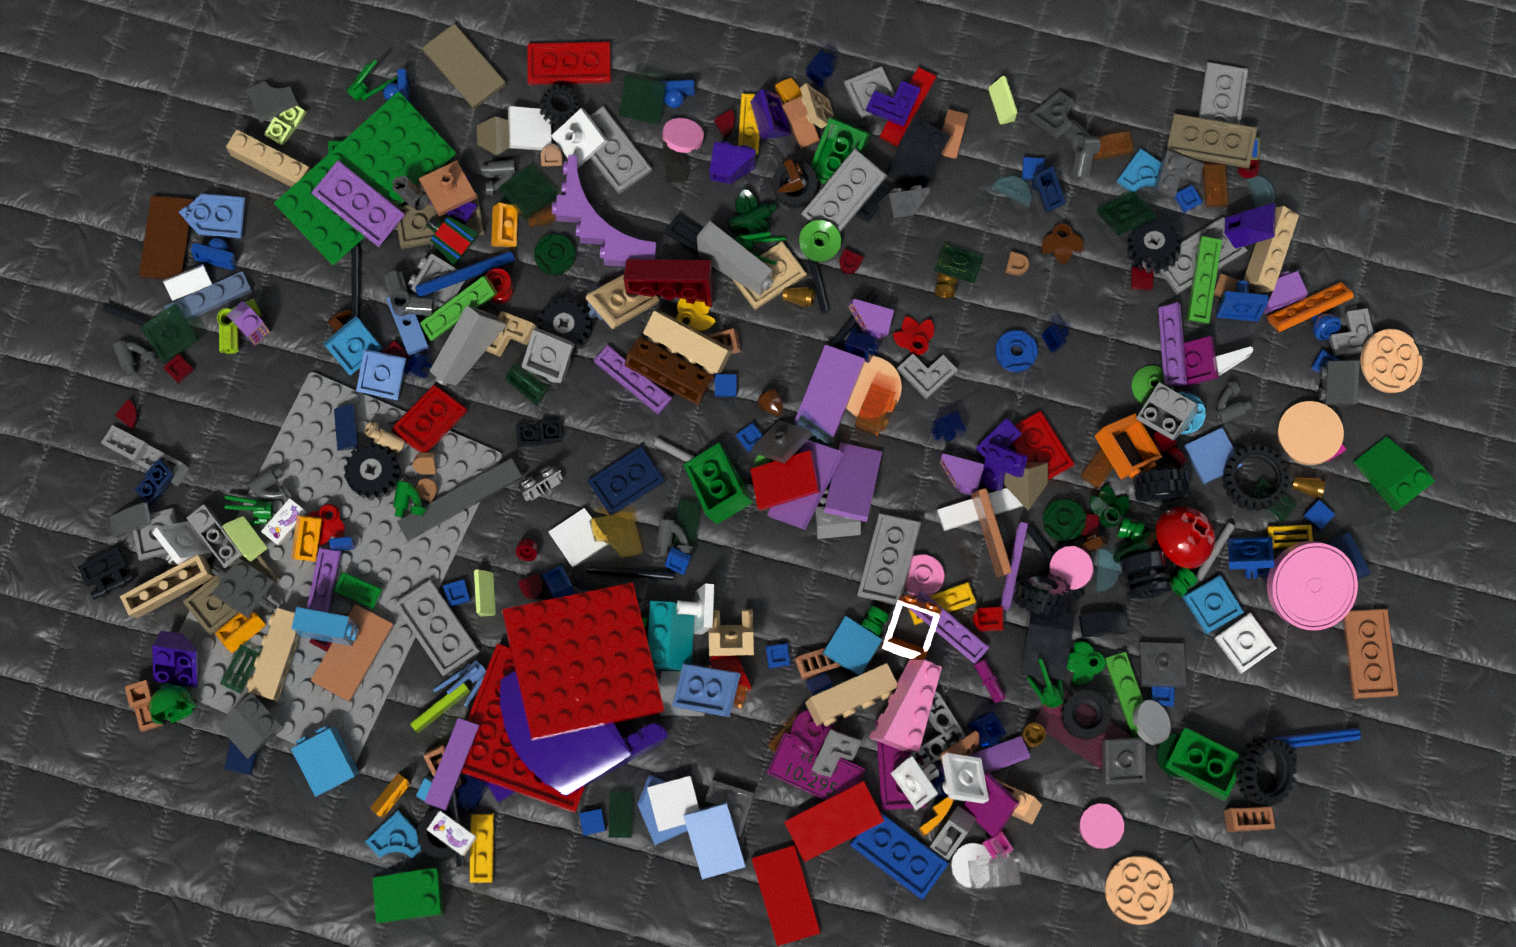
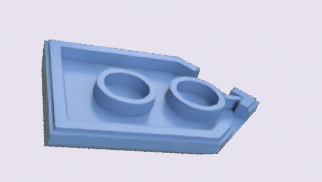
M202 193L191 204L180 210L179 213L198 235L241 239L245 197Z
M649 775L637 805L654 845H658L688 830L685 824L664 831H658L647 788L666 783V781Z

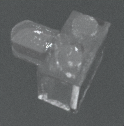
M998 853L996 858L990 859V855L976 856L977 860L968 861L970 889L1021 885L1019 857H1010L1009 853Z

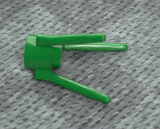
M374 59L371 64L365 65L346 91L355 101L358 102L362 99L365 102L370 96L384 89L387 84L398 81V77H394L366 93L365 91L368 88L362 81L378 62Z
M771 232L736 236L735 241L746 250L753 251L754 243L785 241L786 237H766L770 236ZM754 255L764 263L772 265L777 264L776 261L758 255Z
M230 495L224 496L228 500L254 504V506H224L225 509L253 510L254 517H258V519L250 521L249 524L251 526L267 524V519L273 518V504L268 502V500H255Z
M1039 658L1040 668L1047 688L1043 690L1044 693L1042 694L1030 676L1027 677V680L1040 698L1042 705H1046L1047 708L1060 706L1065 698L1062 681L1057 680L1058 689L1056 686H1052L1043 659Z

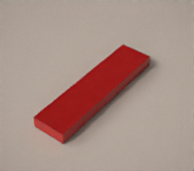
M919 67L917 68L909 84L919 87L921 90L905 126L902 127L887 121L880 134L881 139L897 147L899 146L913 117L916 116L935 82V75Z

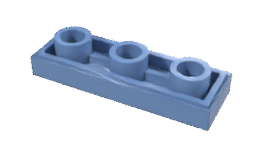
M386 297L408 356L428 349L416 315H396L392 309L390 297ZM400 301L396 305H403L406 302ZM410 322V325H404L405 323Z

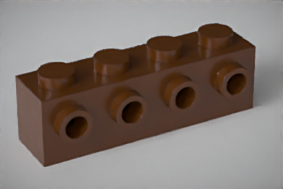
M642 337L637 339L627 353L624 365L698 406L709 392L714 376Z

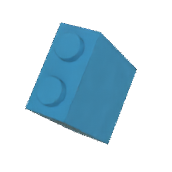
M296 607L291 629L299 636L352 646L353 641L357 640L359 628L349 617Z
M326 725L316 730V736L310 739L308 736L296 741L297 746L291 749L315 797L360 774L336 726L328 728Z

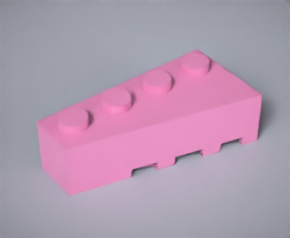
M909 660L897 682L898 687L894 695L890 696L889 704L884 714L880 715L877 721L879 724L875 731L871 732L869 738L902 751L919 752L942 667L926 660Z

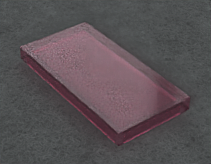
M1063 690L1065 695V698L1063 699L1064 703L1067 700V698L1071 695ZM1063 704L1054 708H1047L1044 705L1033 723L1042 725L1047 734L1100 770H1102V739L1132 737L1110 722L1106 731L1100 736L1088 740L1077 739L1075 736L1070 735L1063 727L1064 724L1061 722ZM1082 704L1077 707L1075 717L1080 724L1088 726L1096 721L1097 713Z

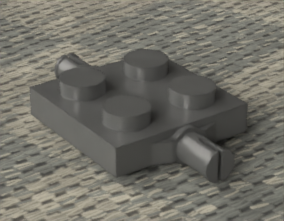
M238 558L227 571H224L217 565L214 566V569L212 568L211 573L220 578V582L212 592V595L247 619L261 606L271 613L277 608V605L267 599L275 582Z

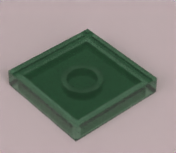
M626 74L619 116L659 125L667 84Z
M531 164L499 187L500 193L525 220L556 199L558 195L555 189Z
M1133 191L1097 208V214L1118 236L1155 218L1154 212Z
M943 244L934 271L975 284L983 256Z
M173 304L140 327L163 363H167L178 353L180 354L200 340L177 304Z

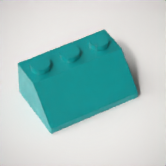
M650 601L648 646L655 671H681L683 663L692 665L694 615L677 614V603Z

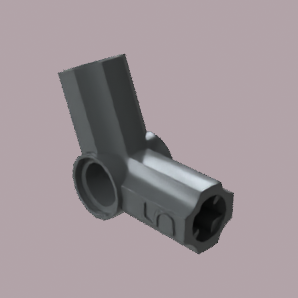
M1071 120L1072 127L1064 133V136L1071 142L1076 153L1072 175L1090 178L1093 158L1099 152L1101 142L1097 136H1091L1077 121Z
M404 175L393 180L392 189L403 201L417 211L426 207L429 198L420 182L415 185Z
M392 271L384 276L392 309L396 315L406 316L408 314L432 316L434 312V297H420L419 295L408 294L402 272ZM400 301L406 302L403 305H396Z

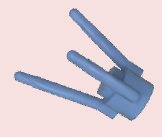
M475 660L472 664L469 663L464 669L435 687L433 691H439L462 675L464 676L447 690V694H451L467 679L471 683L477 681L464 703V706L467 707L480 688L486 670Z

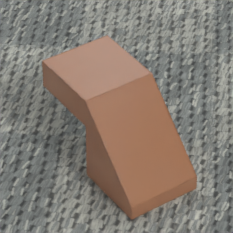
M801 96L782 105V109L791 124L792 133L800 149L820 141L814 124H811L806 117L807 110L801 100Z
M948 109L942 131L952 137V141L943 156L957 158L968 114Z
M144 680L125 686L129 706L135 710L140 731L145 732L164 726V724H155L151 719L149 702L153 692L148 681Z

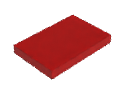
M434 384L391 430L419 453H428L467 413V409Z
M1041 410L1015 425L1022 435L1011 444L1014 451L1027 456L1026 463L1047 462L1048 481L1075 465Z
M810 450L793 455L785 464L774 461L750 469L757 508L760 511L820 493L813 453Z

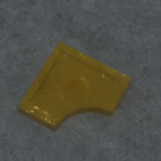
M632 511L590 519L589 523L594 541L610 544L617 550L620 558L638 555L643 552Z

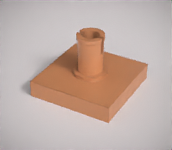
M457 161L419 178V182L438 216L477 199L474 190Z

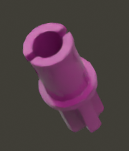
M985 659L975 664L974 668L983 681L982 686L987 688L993 701L998 703L1004 700L1006 696L997 681L998 676H994L987 660Z

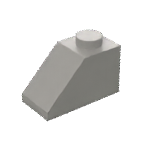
M957 806L929 849L948 861L969 832L976 818Z

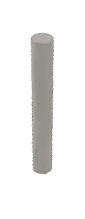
M1226 524L1215 542L1211 556L1200 566L1195 574L1198 580L1202 581L1234 530L1235 526L1233 524Z

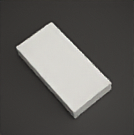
M203 264L163 280L172 301L212 285Z

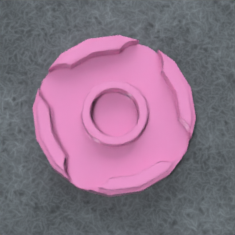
M676 118L665 124L662 139L667 142V146L670 149L689 153L691 150H697L701 147L704 132L696 122L689 119Z
M1067 546L1058 550L1050 562V574H1053V577L1058 576L1061 577V580L1067 581L1071 589L1085 586L1091 580L1094 573L1090 554L1077 546Z
M926 554L914 555L905 586L906 591L915 597L921 591L928 596L937 593L943 585L945 576L940 562Z
M1096 804L1083 812L1079 820V831L1088 845L1094 848L1105 849L1114 846L1120 841L1124 833V821L1116 808L1108 804Z

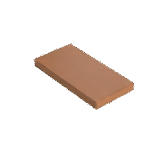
M987 489L978 490L971 494L997 578L1010 574L1012 570Z
M354 604L347 616L359 628L357 640L353 641L352 646L332 643L310 680L348 702H351L394 626L391 622L357 604Z
M1388 609L1349 611L1343 618L1352 698L1398 696Z

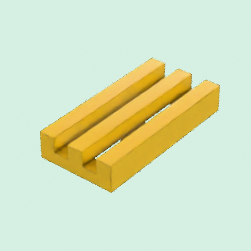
M1312 525L1267 527V537H1272L1273 549H1287L1294 544L1300 543H1274V540L1308 539V541H1313ZM1307 531V534L1274 535L1273 532Z

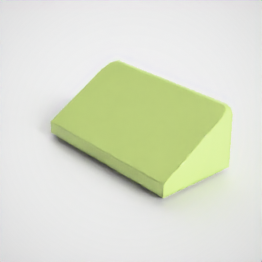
M1002 76L989 87V93L999 123L1006 124L1015 121L1017 110L1005 76Z
M244 516L222 526L244 557L250 562L268 549Z
M477 569L474 571L476 612L480 617L493 616L496 614L493 573Z

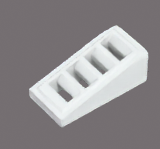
M1250 346L1216 356L1218 375H1222L1250 357L1254 349Z

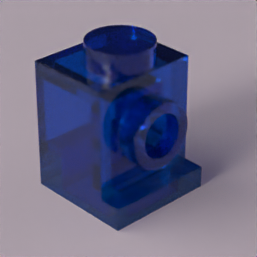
M820 50L807 66L806 77L823 88L825 77L829 78L835 70L834 63L837 60L836 57L829 52L826 53Z
M853 327L845 341V352L865 359V362L870 363L872 357L876 356L879 351V344L875 343V337L859 333L857 328Z
M958 411L935 420L931 429L935 441L945 439L946 442L955 439L957 434L962 437L966 432Z
M994 710L981 715L967 724L969 728L979 733V742L982 747L987 745L990 748L1002 742L1000 738L1007 734Z
M466 774L465 779L468 781L466 784L463 783L457 793L459 796L458 806L467 811L470 808L476 810L488 789V785Z

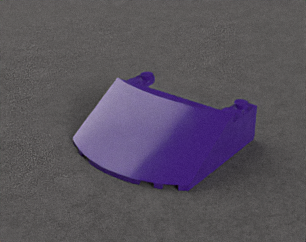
M514 671L501 679L500 709L506 733L514 750L526 767L533 771L545 785L551 786L564 796L572 794L660 746L668 737V734L661 725L652 723L622 739L614 723L531 741L516 672Z

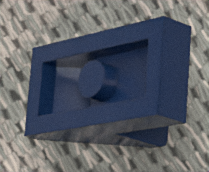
M1052 165L1033 174L1032 189L1039 193L1045 211L1049 212L1066 204Z

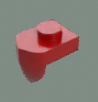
M979 607L974 611L972 620L980 631L1004 630V608Z

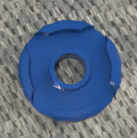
M1012 330L1006 332L999 338L995 346L997 362L1002 368L1010 372L1019 373L1026 371L1034 364L1037 358V344L1032 336L1030 337L1024 331ZM1018 346L1021 348L1022 354L1014 356L1010 349Z

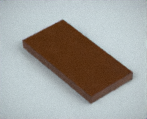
M151 196L139 270L141 278L165 280L184 272L191 226L180 215L179 211L194 201L193 199Z

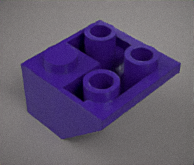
M714 141L709 172L710 180L731 184L755 169L756 150L747 145L739 147L727 141Z
M1275 203L1225 217L1224 234L1235 249L1275 237Z
M161 630L152 645L154 681L197 688V649L182 633Z

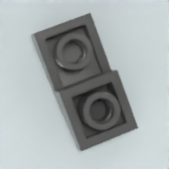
M147 503L129 507L109 517L113 538H121L131 531L141 530L151 524V514Z

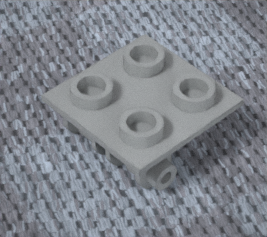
M548 465L539 471L540 474L534 478L530 476L521 481V486L518 489L523 493L522 495L526 502L529 500L533 501L541 496L536 487L544 494L540 484L543 483L546 489L550 490L545 481L548 482L551 488L561 484L560 481L563 480V477L560 474V469L555 465L552 467Z

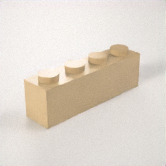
M239 130L235 131L226 145L232 157L290 187L310 171L308 166Z
M1285 206L1276 207L1275 237L1255 244L1243 280L1249 282V289L1257 294L1274 291L1299 217L1298 214Z
M660 310L653 311L643 334L648 336L647 340L657 345L661 343L667 346L666 350L675 355L677 353L685 356V361L694 365L696 363L702 365V369L712 375L723 371L733 349Z
M196 555L121 595L120 598L128 615L139 618L209 581L215 575L211 573L212 569L207 559Z
M277 608L276 612L271 614L269 632L263 637L261 655L256 657L254 667H256L253 676H250L247 683L248 693H253L256 697L278 703L300 636L291 629L295 613Z
M886 663L810 697L805 704L816 726L824 724L827 727L837 721L836 718L841 715L844 718L855 714V709L861 706L863 709H866L875 704L874 700L881 698L884 701L890 698L891 695H894L893 692L897 689L898 685Z

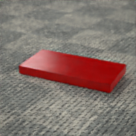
M610 42L528 43V85L611 83Z
M862 781L784 821L804 862L884 822V819L865 782Z
M795 846L751 858L776 945L781 946L820 934Z

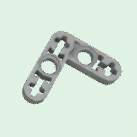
M935 691V701L931 706L928 719L939 736L921 746L919 752H912L908 759L913 757L915 760L916 756L919 758L926 753L928 757L921 764L917 763L921 770L941 759L940 755H935L931 751L932 744L940 745L943 753L965 738L963 730L937 691ZM940 706L941 709L933 714L932 711ZM939 714L947 717V725L938 723L937 716ZM952 735H957L959 737L957 742L953 741L949 745H946L945 742L948 741L952 737Z

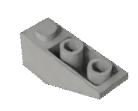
M203 504L186 518L225 569L243 556L222 527L223 524L210 508Z

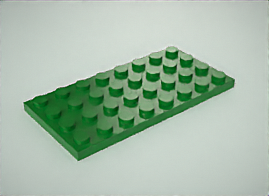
M398 91L276 200L274 205L323 257L334 266L365 238V236L311 194L338 160L394 206L399 207L404 201L392 189V182L396 177L404 175L416 185L419 183V178L442 168L456 153Z

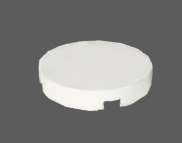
M977 843L965 844L952 857V874L956 881L964 887L981 888L994 877L996 862H994L984 845Z

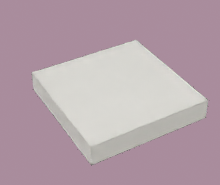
M509 106V148L542 150L545 145L551 144L550 119L546 121L543 119L545 115H540L541 109Z
M585 508L549 531L550 536L572 568L609 545V542Z
M1251 613L1214 638L1240 674L1277 649Z
M691 776L647 788L659 832L685 825L683 815L699 810Z

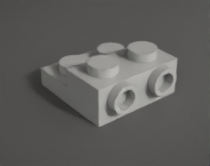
M432 253L427 258L423 256L417 266L420 268L417 276L413 274L407 283L410 287L408 292L412 295H417L416 285L458 269ZM465 281L425 296L434 297V306L441 308L458 294Z
M535 327L532 331L521 368L526 369L530 374L546 377L552 383H561L566 378L575 343Z

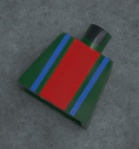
M432 216L426 224V227L435 233L430 241L455 266L479 236V233L450 217H447L442 223Z

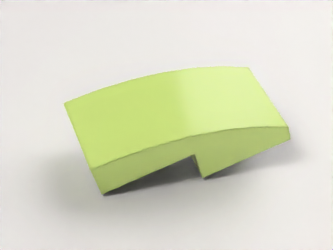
M295 106L280 113L277 118H273L264 135L283 146L297 129L307 112Z

